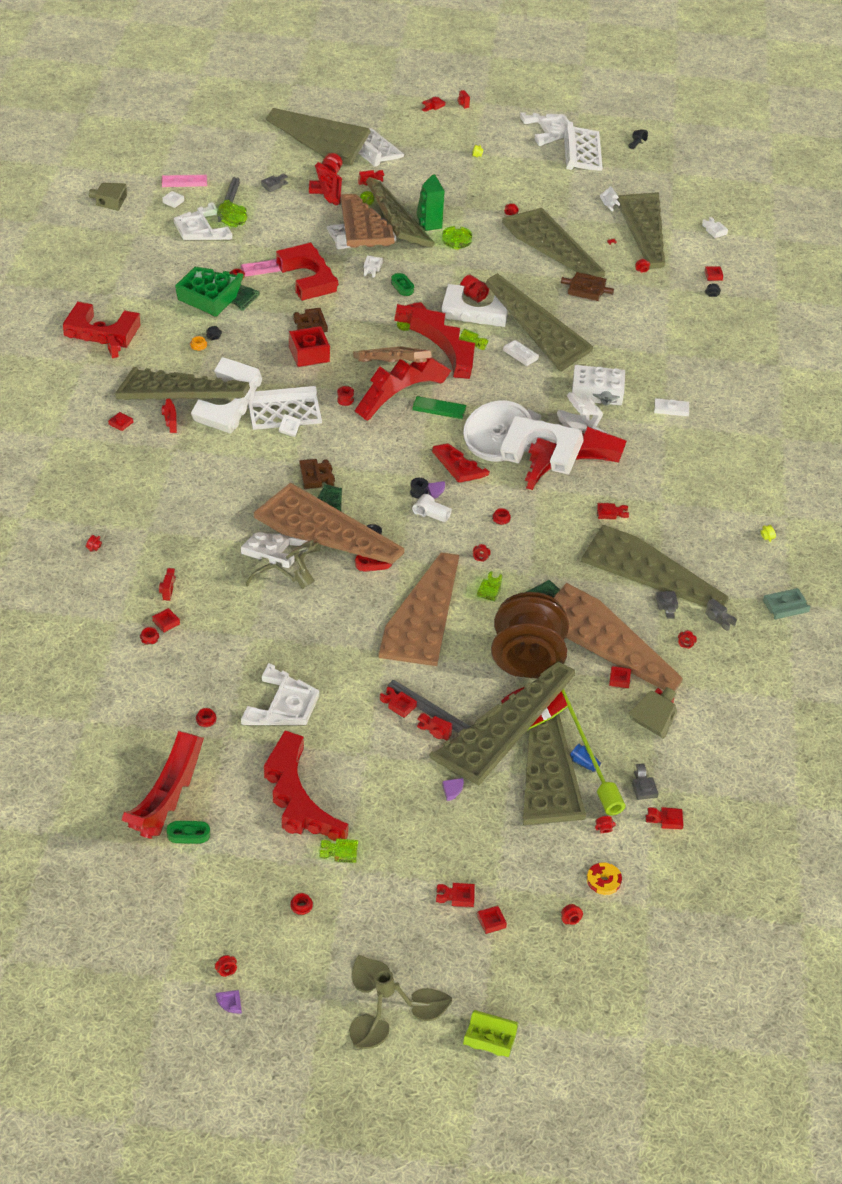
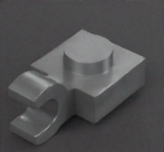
M285 173L278 177L273 175L261 180V186L267 191L272 192L287 185L288 182L284 179L288 178Z
M675 591L656 592L655 597L659 610H665L667 619H675L674 612L678 609Z
M713 598L708 601L705 614L710 620H715L721 624L722 628L726 631L730 629V624L736 625L737 619L727 613L725 606Z
M636 764L637 771H634L636 779H633L632 786L637 800L658 798L659 793L654 778H647L645 764Z

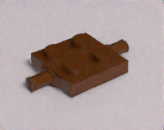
M576 272L575 276L571 279L561 278V284L570 285L568 289L569 295L599 301L603 293L612 295L614 293V288L605 287L606 278Z

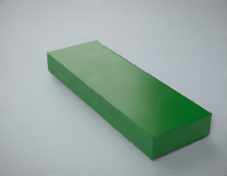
M416 396L413 404L414 411L463 419L467 407L464 404Z

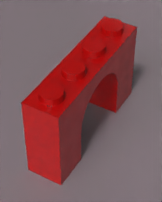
M311 242L276 251V264L282 273L296 269H309L316 273L313 276L296 280L295 293L301 301L337 292V286L339 285L337 277L333 275L331 268L326 265L324 258L319 255L317 248Z
M77 301L63 322V333L68 338H77L100 344H107V336L113 335L116 342L119 341L120 347L127 348L141 326L140 313L124 310L118 321L114 324L104 327L94 326L90 324L94 317L93 304Z

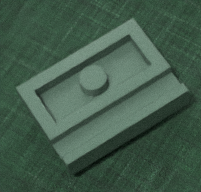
M798 588L764 595L763 602L770 613L774 614L775 620L807 613L811 607L807 605V600Z

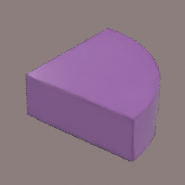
M445 481L428 483V492L434 499L438 498L445 490Z
M463 778L442 782L447 801L455 799L461 793L464 784Z
M239 990L216 993V1000L224 1010L231 1013H242Z

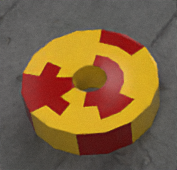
M606 862L597 863L588 870L587 884L596 893L610 895L617 892L620 888L622 874L614 865Z

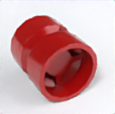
M329 153L321 164L338 174L343 161L339 155Z
M472 275L465 276L460 283V286H464V295L477 303L486 299L489 294V288L486 283Z

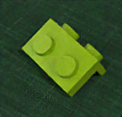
M473 1010L463 1044L473 1049L492 1052L497 1056L509 1057L515 1042L518 1022Z

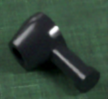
M644 129L635 130L632 134L634 141L629 144V148L635 149L639 143L643 144L641 139L647 141L648 131Z

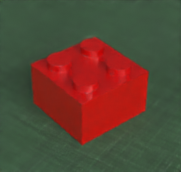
M321 326L289 331V349L297 367L330 362V344Z

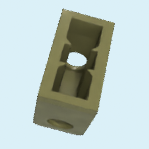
M103 182L98 190H89V198L96 199V206L116 211L120 210L127 197V186L125 183Z
M668 687L665 688L661 695L650 691L630 711L631 720L664 739L677 713L676 705L671 702L676 692Z

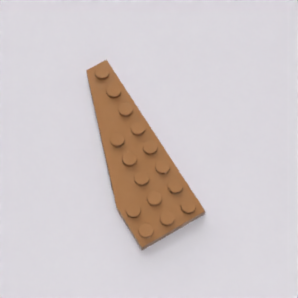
M341 194L347 246L357 248L364 245L373 247L375 245L389 246L394 244L393 228L390 224L387 225L385 219L381 220V216L372 208H368V204L363 203L357 194Z
M404 346L353 351V357L362 362H369L372 359L385 362L399 361L398 359L426 362V358H432L431 350Z
M289 483L254 512L255 519L290 537L305 541L314 540L313 543L319 542L320 545L391 564L404 554V548L292 483Z
M442 552L439 554L385 626L379 658L431 666L438 665L459 555Z
M566 583L556 594L554 599L563 606L569 621V630L565 638L619 667L631 669V673L663 690L668 687L676 691L680 686L683 678L599 599L569 583Z

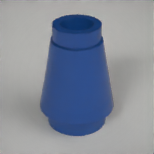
M579 743L570 754L573 759L572 762L595 772L596 769L585 745L582 746ZM595 757L598 766L600 767L601 762Z

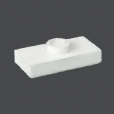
M516 340L503 347L504 352L525 366L537 361L539 357L538 354Z
M655 398L654 413L689 416V402Z

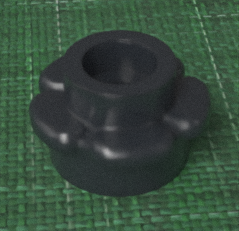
M714 283L709 284L705 290L709 297H717L721 292L719 285Z
M211 326L206 330V337L211 339V341L217 340L221 337L222 331L217 326Z

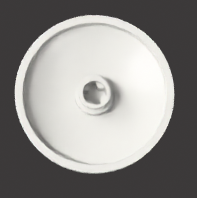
M493 401L480 406L468 417L464 426V439L468 449L476 456L488 461H505L502 459L500 448L515 416L532 419L529 412L521 405L511 401Z

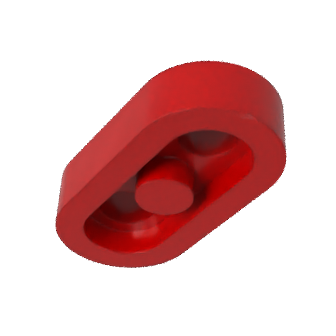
M357 555L355 558V567L363 572L386 570L392 566L391 563Z

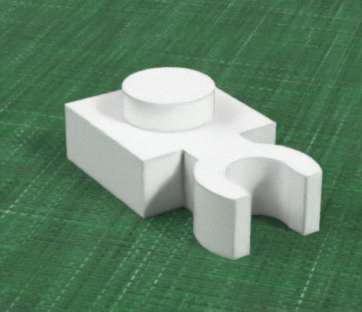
M611 186L599 195L603 203L611 211H614L613 206L615 204L620 206L617 200L619 197Z
M709 217V221L703 219L702 226L714 238L727 235L728 229L720 222L715 223L712 217Z
M367 255L364 263V276L371 273L374 278L376 271H380L383 258Z

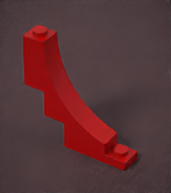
M397 304L394 321L410 324V330L418 332L437 344L451 362L453 377L470 379L475 343L459 340L460 328L444 325L445 313Z

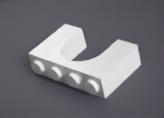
M448 284L442 304V312L445 313V319L505 327L509 311L496 296H494L493 302L487 306L473 307L463 302L464 286Z
M222 357L214 370L217 378H222L223 382L228 380L249 382L250 389L245 397L235 398L225 405H215L198 399L191 415L194 421L231 434L238 427L239 420L245 414L249 401L253 399L256 388L261 385L262 377L259 369Z
M515 416L500 448L502 459L520 463L526 447L531 442L537 440L538 437L550 439L557 444L550 459L552 471L569 475L584 441L582 430L561 426L560 424L546 423L542 420L537 421L527 417Z

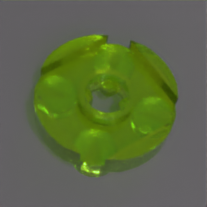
M224 200L216 212L217 216L222 218L221 221L230 227L243 226L247 220V209L229 200Z
M450 226L443 230L442 242L448 247L459 250L460 248L468 247L472 243V232L465 227L460 226V229H455V226Z

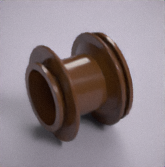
M524 592L512 595L501 603L494 618V628L497 635L491 645V654L495 663L503 671L515 677L538 679L541 673L555 663H565L567 647L564 639L569 630V621L565 609L557 600L542 593Z

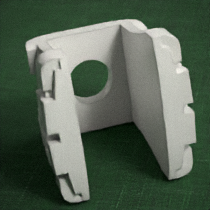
M569 392L567 397L580 415L558 410L557 416L560 423L565 427H574L584 432L587 426L593 429L596 428L603 416L602 411L591 398L584 399L576 396L575 393Z

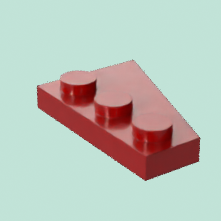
M317 162L315 168L324 198L329 203L338 205L341 199L342 177L320 162Z
M449 443L433 446V454L458 483L489 476V470L486 468L482 470L477 466V462L467 460L463 457L464 454Z

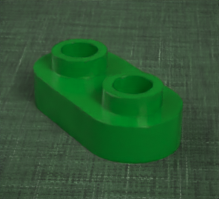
M395 273L391 276V284L399 294L410 296L414 293V284L405 274Z
M173 821L166 828L167 838L172 843L202 844L207 842L211 835L210 826L203 821Z

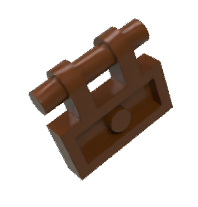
M321 308L305 309L304 314L299 312L293 314L297 330L321 326L323 332H328V326Z
M317 459L299 460L304 489L322 488V483L324 482L328 488L334 487L335 477L332 474L333 469L329 460L325 459L322 463H318Z

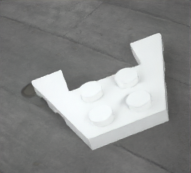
M525 112L520 113V118L524 124L538 122L545 133L535 134V141L539 146L564 138V130L567 121H569L565 114H546V116H540L538 113H533V115H526Z
M213 202L209 203L208 207L203 208L201 206L197 208L196 212L191 213L189 211L174 218V224L183 240L232 239V233L228 226L212 229L205 217L218 215L217 208Z
M258 532L254 533L241 546V554L256 559L268 558L269 563L276 564L277 561L282 563V567L289 568L294 563V555L287 560L286 556L288 554L282 552L288 545L301 546L307 541L283 534Z
M268 663L262 675V681L280 685L268 711L247 706L241 718V724L307 725L319 698V690L299 679L297 681L289 677L287 672H280L275 669L274 665Z

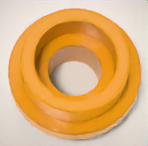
M196 336L192 338L190 346L193 350L200 351L207 347V342L204 337Z

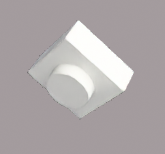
M173 191L163 197V203L174 208L184 202V196Z
M284 414L279 432L295 437L301 420Z

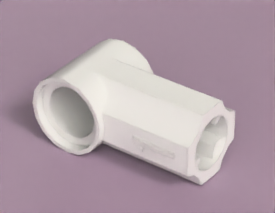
M423 494L412 507L414 514L422 515V517L427 515L442 522H446L449 519L452 511L451 508L436 503L429 494Z

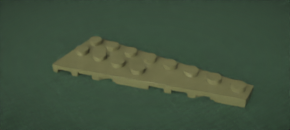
M369 177L366 183L388 223L392 226L396 237L406 240L411 244L417 243L422 247L428 246L432 248L435 242L380 180Z
M659 192L618 195L619 208L644 259L650 262L649 269L663 268L665 266V255L663 251L664 243Z
M497 273L487 279V287L559 371L562 372L592 351L593 346L501 275Z
M133 367L115 392L116 399L160 400L169 398L173 400L178 398L240 399L246 396L250 385L249 382L228 380L223 382L222 378L208 380L207 376L195 378L193 374L178 372L166 374L164 370L151 372L149 368L143 371L138 370V367Z
M560 662L555 663L541 673L537 680L524 685V689L516 695L513 693L505 703L496 705L479 717L474 725L468 729L461 730L459 735L453 740L444 742V746L436 752L432 751L429 754L430 759L479 786L575 676V669Z
M559 714L529 729L523 825L585 820L586 812Z

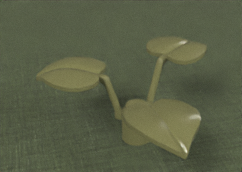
M314 540L307 541L286 556L288 560L294 555V562L297 561L300 568L293 572L295 576H292L279 565L269 563L254 571L248 578L246 586L248 587L254 576L261 571L277 568L288 576L293 583L297 581L300 587L304 589L315 582V580L307 570L303 559L308 553L320 552V543L312 545Z
M358 955L352 971L353 984L357 990L363 993H369L376 988L378 1002L375 1018L371 1015H362L351 1023L349 1031L353 1046L359 1049H370L379 1046L387 1039L390 1032L389 1024L386 1021L380 1020L382 998L390 997L395 990L398 991L409 1006H413L412 1013L414 1017L422 1021H433L439 1018L451 1005L452 997L435 989L424 988L415 991L412 994L413 1001H411L402 991L399 983H394L393 974L386 964Z

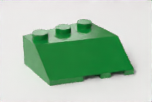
M435 174L431 175L423 183L416 212L419 225L425 231L442 229L445 190Z
M195 266L175 285L177 299L217 317L236 298L244 275L242 273L233 275L228 271L219 273L214 272L213 269Z

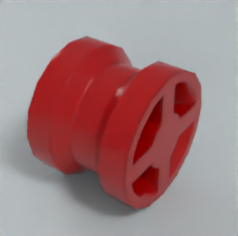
M349 386L338 388L337 402L342 406L353 404L354 389Z

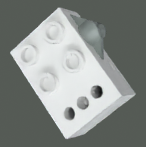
M575 365L572 393L584 399L589 397L594 403H602L605 406L609 404L622 405L625 370Z

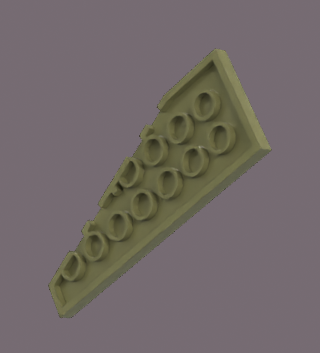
M272 108L266 118L269 123L280 128L303 145L311 148L317 154L325 158L327 154L335 153L341 157L342 164L350 166L371 133L370 129L366 127Z
M543 208L502 218V223L517 239L576 272L597 277L605 276V271Z
M606 525L601 526L581 558L583 563L663 592L675 591L677 597L707 607L708 601L712 598L723 606L728 602L729 597L637 536Z

